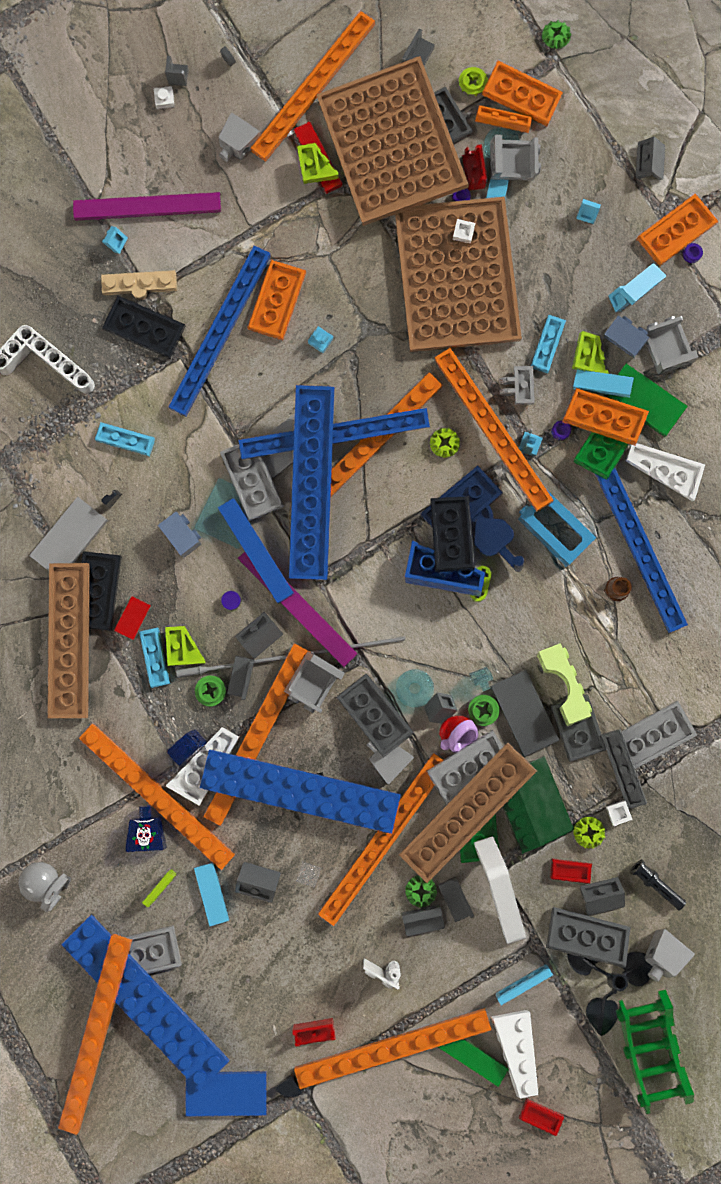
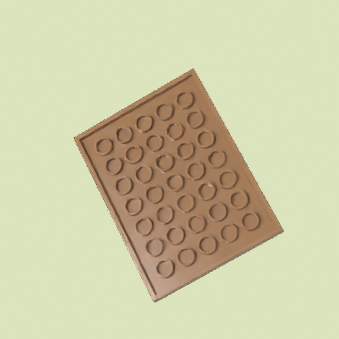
M420 56L317 94V99L363 226L468 188L467 179Z
M505 197L423 204L395 214L410 352L521 341L522 336ZM457 219L475 223L471 244L453 240Z

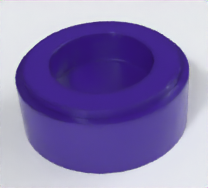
M467 188L452 195L453 202L470 200L471 193Z
M696 243L687 245L683 251V258L688 263L698 262L703 255L702 247Z
M563 421L556 422L551 430L552 436L560 441L567 439L571 434V426L563 423Z
M227 591L223 594L221 602L227 610H236L241 604V598L235 591Z

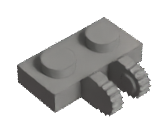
M514 366V377L499 379V384L509 385L514 383V388L501 389L499 394L502 396L514 395L515 405H533V366Z

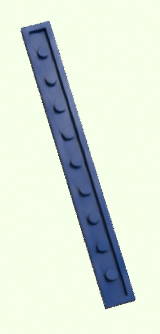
M255 245L253 246L169 405L170 410L187 417L271 257L269 252Z
M427 408L333 424L332 444L429 428ZM294 431L238 440L242 460L294 451Z
M614 468L607 480L596 475L668 633L687 626L685 617L616 469Z

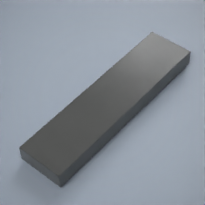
M621 729L603 733L601 737L628 809L646 805L647 800Z

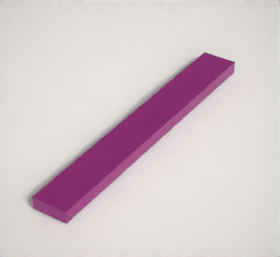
M220 192L73 200L75 221L221 213Z
M243 552L237 559L269 591L246 552ZM289 584L294 595L282 601L281 604L345 667L358 653Z

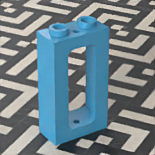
M548 491L554 500L549 506L582 538V541L572 551H569L534 517L536 511L532 505L529 507L526 504L519 511L521 515L518 520L567 567L596 537Z

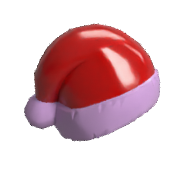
M460 715L446 719L439 729V735L442 740L440 747L443 750L450 749L455 753L477 740L478 730L474 722Z

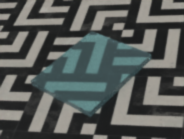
M218 478L194 528L233 546L235 549H239L241 545L218 507L234 498L245 516L246 514L234 485Z

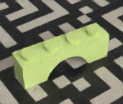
M560 643L539 651L537 657L544 673H552L559 676L567 686V699L559 708L566 726L590 718L592 708L589 702L584 700V689L581 683L578 684L576 681V670L573 665L570 666L567 660L569 654L566 648H562Z

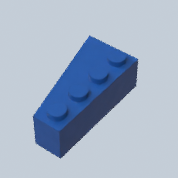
M412 540L405 573V583L481 597L485 572L476 568L474 571L435 572L434 550L421 546Z

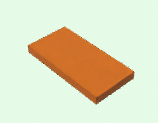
M497 60L482 95L522 115L530 116L532 120L547 127L563 92Z
M694 194L640 234L637 240L660 267L686 248L687 245L714 227L719 221L700 198Z
M274 260L270 261L247 327L248 330L284 340L306 270Z
M576 388L563 418V423L636 446L649 411Z

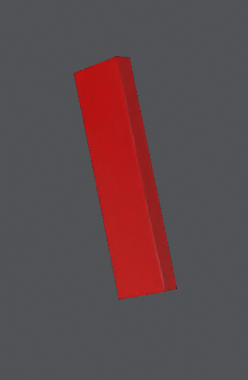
M310 121L295 128L294 134L300 145L316 143L321 153L327 157L330 165L335 170ZM340 178L320 181L326 194L342 187Z

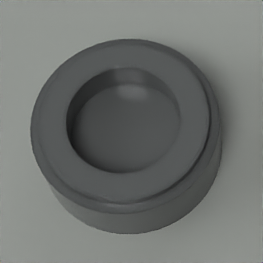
M226 46L220 49L221 56L229 66L236 63Z

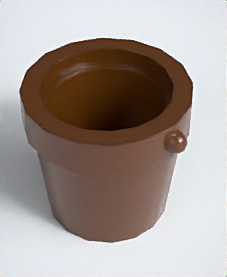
M613 577L607 581L604 592L610 600L619 602L628 597L632 585L624 577Z

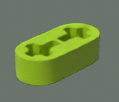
M486 566L477 568L481 571L485 570V574L488 577H484L483 596L481 595V597L476 598V596L470 595V598L475 602H481L487 596L491 571Z

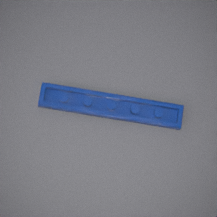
M233 498L219 506L220 513L276 602L279 604L294 595L291 587L236 500Z

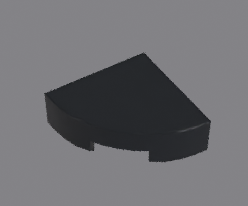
M113 490L110 496L108 494L105 495L101 502L111 509L122 494L118 490Z
M292 1074L275 1086V1090L286 1097H296L303 1094V1090L299 1088Z

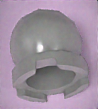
M35 862L25 867L21 872L18 885L20 893L27 900L41 902L40 908L48 913L61 899L59 893L63 887L68 888L71 878L66 874L58 877L57 870L50 864Z

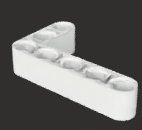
M28 325L19 327L0 348V365L6 361L5 366L0 367V373L3 375L11 374L32 351L80 392L87 394L94 389V381L84 370ZM27 334H31L30 338L25 339ZM45 345V348L39 351L40 346ZM19 347L16 353H12L15 348ZM55 357H59L57 362H52ZM74 368L71 374H66L68 369ZM83 380H88L86 385L80 386Z
M493 836L474 842L477 855L489 883L506 943L510 944L525 939L526 935L509 873Z

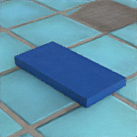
M267 1071L218 1072L200 1092L186 1078V1116H256L267 1114Z

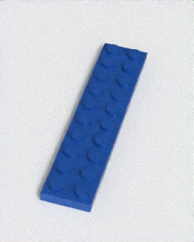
M296 385L289 578L327 580L335 387Z
M209 749L200 784L201 789L391 834L401 796L399 793Z
M90 915L61 945L98 983L112 935L93 915ZM128 954L115 1002L200 1092L229 1062V1058L137 961Z

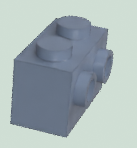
M618 315L605 332L604 338L635 359L649 340L648 332L641 327L637 329L631 325L633 322L625 316L621 318Z
M175 512L158 526L178 553L184 558L202 545L199 541L201 536L195 529L191 531L188 527L190 522L184 514L180 516Z

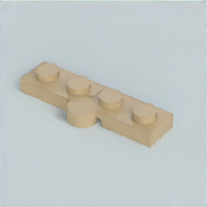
M175 270L101 275L103 295L133 294L137 300H144L148 295V291H177V275Z

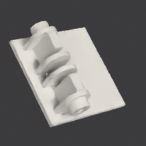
M363 959L365 974L374 979L378 977L390 989L395 987L399 990L401 973L398 962L391 961L387 968L383 970L367 959Z

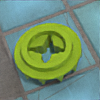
M477 67L465 69L459 77V86L462 92H466L468 96L470 94L477 96V94L482 93L488 82L486 73ZM470 80H472V81L477 80L476 85H475V84L469 85V84H470Z
M440 428L434 431L430 438L432 452L442 458L453 456L460 446V438L450 428ZM450 437L448 442L449 446L447 447L446 445L440 447L442 443L441 439L443 438L444 440H446Z
M584 817L574 827V838L580 846L594 849L601 845L605 839V828L598 819ZM588 825L591 830L597 831L592 834V841L589 836L582 835L588 831Z

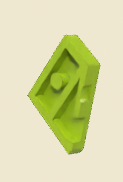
M316 143L297 146L304 184L339 178L337 170L333 169L329 160L321 153Z
M584 331L579 333L572 369L609 374L608 370L605 369L603 361L605 356L601 349L600 336Z
M185 626L165 627L168 666L205 663L204 657L201 655Z

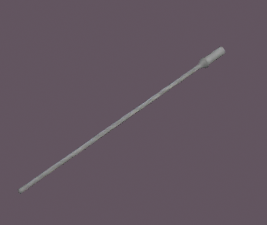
M405 637L366 642L350 646L352 648H359L397 641H404ZM321 649L310 652L312 654L327 653L328 651L326 649ZM288 655L257 659L254 664L286 659ZM234 663L213 667L199 666L176 670L178 678L202 675L207 671L231 668L234 666Z

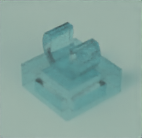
M487 667L469 673L471 681L475 686L479 685L482 691L490 689L488 681L493 680V676Z

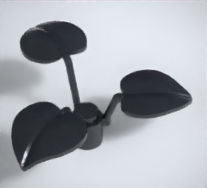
M567 953L568 962L576 973L587 976L593 968L607 976V984L612 988L609 993L604 995L603 999L593 998L586 1007L587 1019L600 1036L607 1034L618 1019L616 1009L619 1008L617 1003L613 1000H607V998L617 994V991H624L628 986V982L638 987L645 985L651 979L648 973L653 966L645 960V953H627L626 967L623 968L622 974L616 972L608 973L595 965L598 961Z

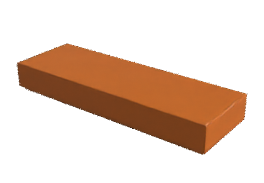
M479 106L475 121L529 133L532 117Z

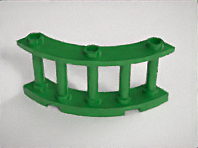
M666 989L658 991V1000H655L654 1003L626 1009L623 1000H620L619 1009H616L622 1025L626 1045L623 1047L626 1059H629L639 1092L637 1100L640 1108L644 1107L645 1113L650 1114V1103L677 1096L684 1099L685 1105L693 1103L694 1092L684 1066L680 1067L678 1054H681L677 1036L672 1034L671 1026H675L673 1006ZM655 1011L660 1013L656 1019L630 1025V1017ZM656 1027L663 1029L664 1037L661 1038L662 1040L633 1047L631 1033ZM663 1048L668 1050L670 1060L667 1064L639 1070L636 1055ZM667 1072L675 1073L678 1083L676 1088L651 1094L646 1093L642 1081L643 1078Z

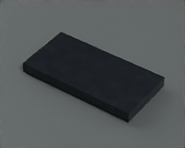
M117 295L102 329L171 359L186 326L179 321Z
M469 496L430 498L435 572L474 571Z
M85 551L82 553L81 563H89V629L112 631L121 555Z

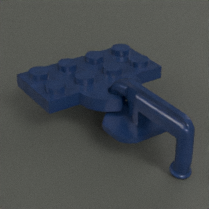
M477 465L439 498L469 496L472 537H475V546L482 554L488 557L499 553L516 572H521L524 558L522 556L514 557L505 547L513 540L514 531L505 520L493 519V512L490 508V505L502 496L503 492ZM429 506L420 513V516L432 528L431 506Z

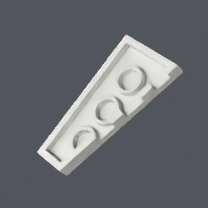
M638 443L636 446L630 444L626 457L627 463L692 502L695 500L705 464Z
M222 727L166 787L200 806L209 791L200 788L209 749L230 754L239 736Z
M524 1010L492 1016L491 1020L495 1025L496 1035L501 1043L503 1056L508 1064L509 1074L517 1097L521 1099L538 1095L530 1012Z

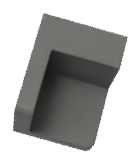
M167 56L165 74L168 84L187 86L188 65L173 64L171 56Z
M438 692L424 706L429 722L442 724L458 711L452 695Z

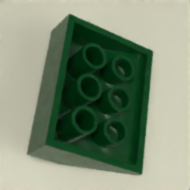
M545 756L529 762L537 772L502 806L521 853L541 847L574 830Z

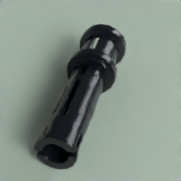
M639 860L631 869V874L637 875L644 881L643 884L645 886H651L678 911L685 906L686 900L659 878L656 871L648 868L645 865V861Z

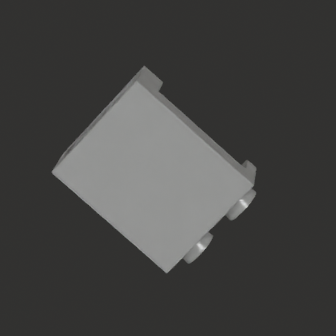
M494 135L490 141V179L533 181L541 170V164L538 162L541 149L540 144H538V137H534L531 141L502 140V135Z
M672 316L665 319L663 323L658 324V322H654L647 326L646 331L648 332L649 340L646 345L658 375L692 364L698 358L696 350L691 351L682 329V316L677 318Z
M307 651L284 692L289 694L288 699L296 704L299 701L304 703L303 708L314 713L316 710L321 713L322 709L320 706L336 678L342 679L345 673Z

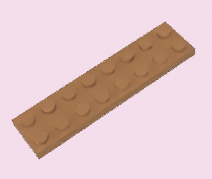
M49 563L48 718H88L89 563Z
M507 742L399 855L428 883L537 770Z

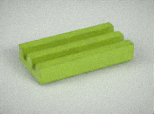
M172 869L168 871L142 903L146 907L151 906L175 878L177 873Z

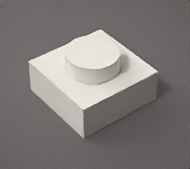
M172 86L154 88L157 109L175 107Z
M457 219L453 240L471 244L475 223Z
M625 800L606 806L612 826L632 820Z

